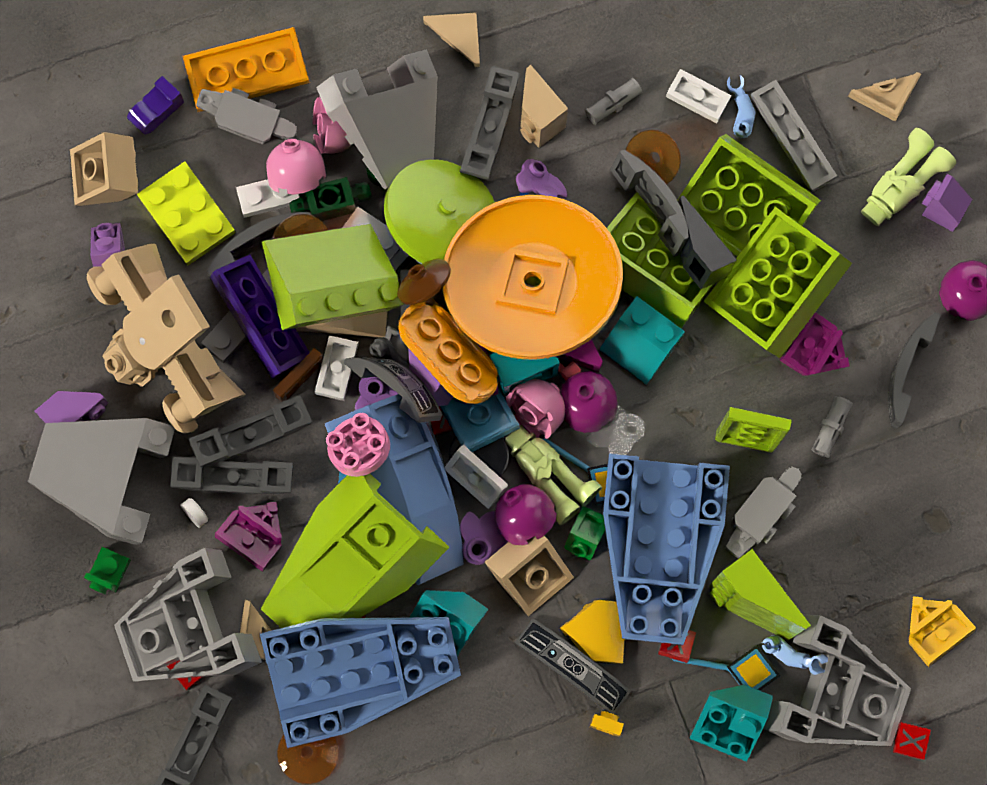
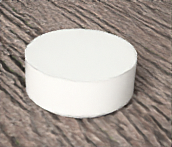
M188 498L181 504L183 511L198 528H201L208 522L207 515L192 498Z

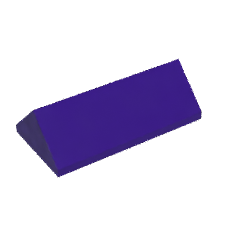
M251 255L212 272L210 279L271 379L296 366L310 353L295 328L282 330L274 293Z

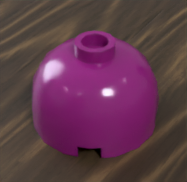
M964 261L953 266L944 275L939 295L943 306L951 315L959 316L969 321L977 320L987 315L986 264L981 261Z
M592 371L579 372L569 377L562 385L560 394L565 404L564 421L572 429L583 433L597 432L615 418L618 409L617 394L611 382L603 375Z
M522 484L507 490L499 498L495 506V522L506 541L513 545L529 544L526 540L534 536L538 540L552 528L557 513L554 511V503L542 489L530 484Z

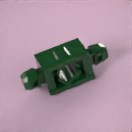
M348 177L320 183L317 188L306 192L307 199L302 200L301 197L289 203L291 213L311 212L314 223L352 214L355 211L354 201L358 200L360 203L372 197L369 183L354 184L355 187L350 188ZM341 191H343L346 201L344 203L342 202V197L340 194ZM328 195H334L338 198L337 202L333 205L323 203V199ZM315 198L319 199L320 209L317 208Z

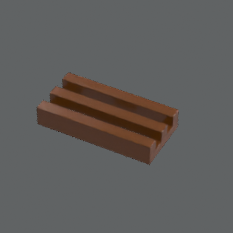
M314 348L273 389L275 396L281 402L288 400L322 365V354Z

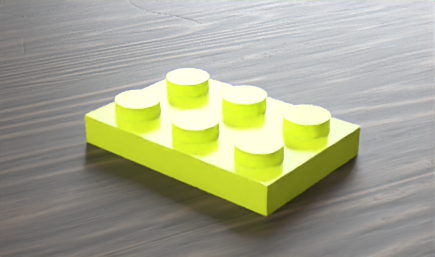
M185 161L137 193L140 201L187 266L236 233Z

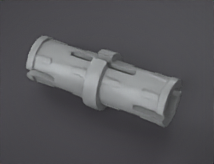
M631 78L616 90L607 91L604 94L605 97L589 108H586L585 113L592 124L596 125L614 111L616 113L621 111L624 104L642 94V89L638 82Z
M835 396L826 419L821 421L820 426L822 428L811 449L814 453L822 457H830L835 441L844 431L843 424L853 405L851 401Z

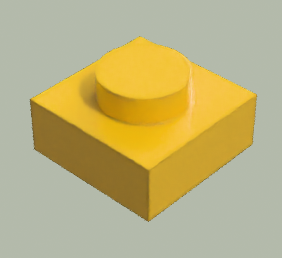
M601 711L600 715H593L590 727L619 737L624 724L618 722L619 716Z

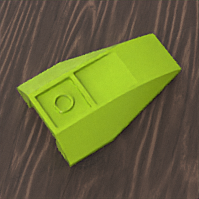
M371 474L358 477L346 475L316 507L261 610L281 628L323 618H361L407 591L449 549V546L428 526L420 532L377 492L381 483Z

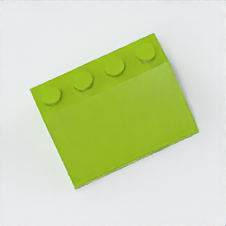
M727 134L719 137L679 196V198L683 195L724 245L737 256L774 207H777L801 226H804L821 202L816 196Z
M636 192L607 227L616 242L622 260V290L634 298L638 296L682 329L714 284L703 289L698 287L683 268L680 253L678 256L673 257L659 238L658 233L662 225L639 193Z
M774 207L736 258L737 262L727 278L717 283L704 302L768 352L781 358L852 263L784 212Z
M371 224L262 242L282 330L385 312L404 305L397 295L399 288L397 275Z
M753 549L723 570L709 585L712 590L709 594L719 607L724 605L728 611L786 640L792 639L811 626Z

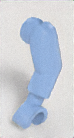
M740 75L741 85L737 89L730 86L729 77L727 87L730 92L735 94L736 98L734 100L739 109L733 132L739 138H747L752 132L756 112L748 94L744 92L743 77Z
M771 635L762 642L766 644L762 645L766 653L775 655L787 666L802 669L809 668L813 675L825 672L819 666V662L821 664L828 662V657L825 654L810 657L809 654L797 652L779 635Z

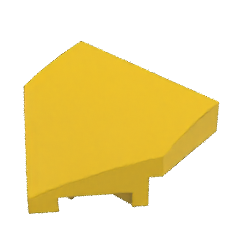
M913 597L909 644L923 662L930 667L975 632L976 627L957 605L952 604L951 600L943 602L924 600L923 597Z
M594 600L592 603L584 605L583 609L576 616L560 627L564 635L570 637L579 651L594 662L623 664L625 639H622L617 602Z

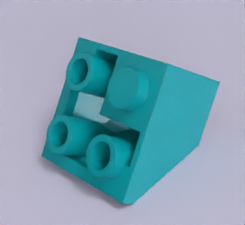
M426 590L409 618L448 617L458 657L489 609L464 592Z
M745 684L710 692L690 735V739L747 762L768 719L773 696Z

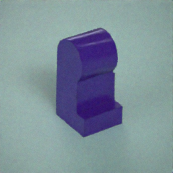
M163 76L154 83L155 87L143 97L142 101L134 105L127 115V119L144 135L155 130L184 103L181 93Z

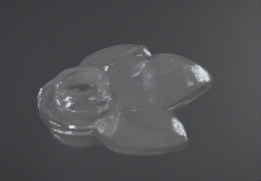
M618 405L615 418L603 426L601 430L590 432L587 435V441L595 447L608 448L609 454L628 455L633 448V444L644 436L645 423L641 417L635 414H627ZM627 426H633L636 429V431L633 433L626 432L625 428Z

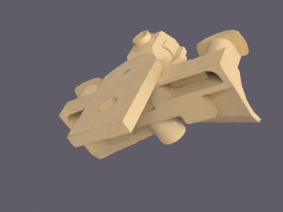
M147 244L114 253L101 264L102 267L97 266L89 269L87 281L94 296L105 305H117L123 300L127 310L130 311L123 318V328L112 336L113 340L102 356L105 360L107 371L114 375L117 382L129 385L136 383L143 387L155 379V373L158 371V368L162 367L165 370V374L168 375V380L172 381L171 385L175 386L174 390L178 391V393L168 394L162 402L168 421L177 431L181 433L195 431L198 428L195 420L199 416L246 395L218 367L208 348L200 349L196 344L195 339L201 336L210 326L181 277L175 275L167 280L156 244Z

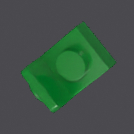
M583 506L570 531L564 548L577 557L591 560L605 532L603 515Z
M101 547L90 573L86 572L84 579L91 582L89 588L97 592L106 594L107 590L116 593L131 559Z

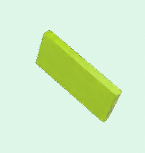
M730 407L716 431L715 440L717 442L772 453L790 431L792 420Z

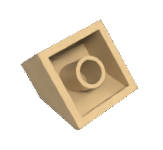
M530 65L526 68L521 115L522 129L520 131L529 143L534 142L540 148L566 128L568 108Z
M103 132L70 149L75 205L118 202L138 193L135 163L136 152L134 150L133 137Z
M534 536L526 540L529 543L526 545H513L508 542L485 561V564L497 581L527 616L531 615L574 578L545 536L538 540Z

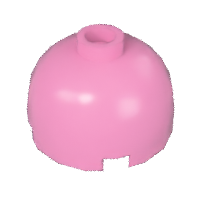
M317 97L313 108V125H317L319 136L313 134L315 146L321 154L343 152L351 146L345 138L347 134L337 121L333 123L327 115L321 98Z
M285 140L271 151L266 162L269 186L276 192H279L278 188L287 189L288 194L305 193L317 188L320 185L319 180L322 177L324 179L326 177L321 153L314 145L302 140Z
M532 379L517 385L506 397L508 406H512L516 413L514 416L519 426L522 425L529 434L533 432L536 437L543 434L545 435L544 439H548L564 421L565 404L560 394L561 390L553 383Z

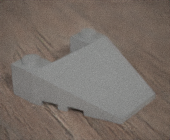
M427 49L404 55L387 67L395 87L394 89L368 96L357 68L334 74L316 87L327 115L333 123L335 121L339 123L347 134L345 136L346 140L350 145L355 144L364 156L362 161L384 189H388L398 173L410 164L423 160H434L438 76Z
M148 418L45 423L27 482L57 503L68 508L82 520L97 528L105 536L135 545L141 544L150 514L121 505L137 452L160 459L167 456L175 428Z
M203 548L179 560L173 566V570L163 580H159L153 586L154 589L144 599H140L114 625L133 682L236 675L262 663L252 634L233 633L223 638L207 592L208 589L232 578L222 550ZM179 661L171 671L168 669L167 666L169 664Z
M803 614L811 626L796 635L793 643L818 653V655L825 654L828 657V662L823 664L819 662V666L825 672L817 675L811 673L800 707L790 702L772 700L768 719L763 729L785 739L804 743L892 746L911 688L886 664L881 663L871 654L872 651L866 645H862L855 639L847 627L821 615Z

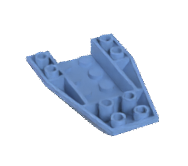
M397 394L325 423V427L329 434L339 424L353 418L355 414L365 413L379 421L388 433L390 439L388 457L377 470L370 473L381 483L377 492L420 532L428 526L449 546V549L415 582L419 585L464 564L462 538L458 515L440 448L430 423H418L401 410L399 406L402 396Z
M609 454L603 517L622 639L684 645L725 526L730 466L699 463L697 466L639 460L638 456Z
M448 617L323 618L260 633L287 748L349 733L461 676Z

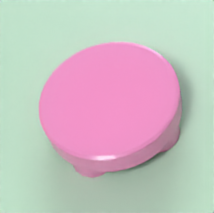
M365 413L355 414L353 418L345 420L326 437L327 450L331 462L338 471L348 476L358 477L374 472L385 462L390 451V439L385 428L379 421Z

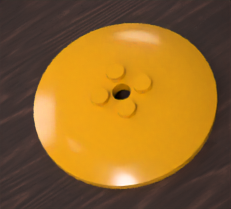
M515 196L483 208L468 219L457 231L444 257V260L450 265L451 274L443 287V294L454 321L470 339L480 346L511 358H550L565 354L582 346L597 335L607 324L621 296L623 285L622 260L616 242L609 230L598 218L583 207L553 196ZM530 277H536L541 283L537 287L530 288L525 285V281Z

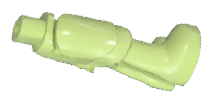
M915 128L910 133L907 153L891 171H887L881 177L872 191V196H869L867 199L868 204L861 210V213L876 226H879L885 219L890 220L893 216L892 214L899 212L913 198L919 196V193L925 189L923 185L938 172H948L957 164L956 159L949 151L942 147H937L913 176L906 175L934 147L933 139L920 128Z
M520 425V429L506 437L505 442L512 449L510 454L516 458L518 465L529 477L532 485L541 488L554 503L555 512L557 513L556 521L560 525L573 518L579 512L580 506L567 497L552 481L551 472L565 485L582 507L586 506L602 489V486L595 480L588 482L580 480L560 459V454L543 439L536 437L533 432L529 434L522 425Z

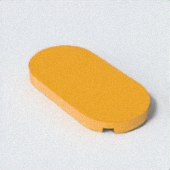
M427 302L410 305L401 316L398 326L400 336L405 345L456 399L470 404H478L488 400L498 386L496 378L498 372L492 360L475 341L470 339L460 329L453 317L445 309L435 304L433 306L425 305Z

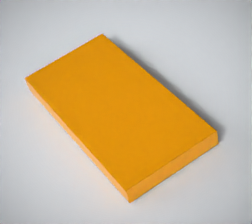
M294 27L183 56L195 105L202 89L224 93V90L231 92L232 88L248 93V99L309 83ZM196 106L197 112L204 111Z

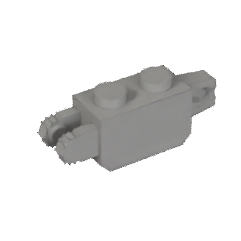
M232 88L231 92L224 90V93L202 89L197 99L196 106L215 116V122L219 129L263 145L270 142L272 136L282 140L293 139L297 136V126H295V123L293 124L289 120L279 117L280 110L275 109V103L265 99H260L259 102L248 99V93L239 89Z
M792 466L788 470L786 469L778 480L773 477L764 478L731 519L734 532L725 546V549L739 559L753 545L757 546L761 540L767 544L777 531L773 527L780 517L785 521L796 507L791 503L796 497L792 491L798 485V482L801 481L800 479H802L799 468L797 469Z

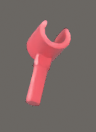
M572 361L566 367L560 363L558 372L567 380L569 377L581 372V369Z

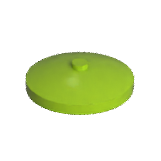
M431 159L410 164L398 173L386 192L384 215L387 227L403 251L420 263L433 259L444 260L448 246L461 226L474 214L495 203L491 193L479 178L461 173V166L448 161Z

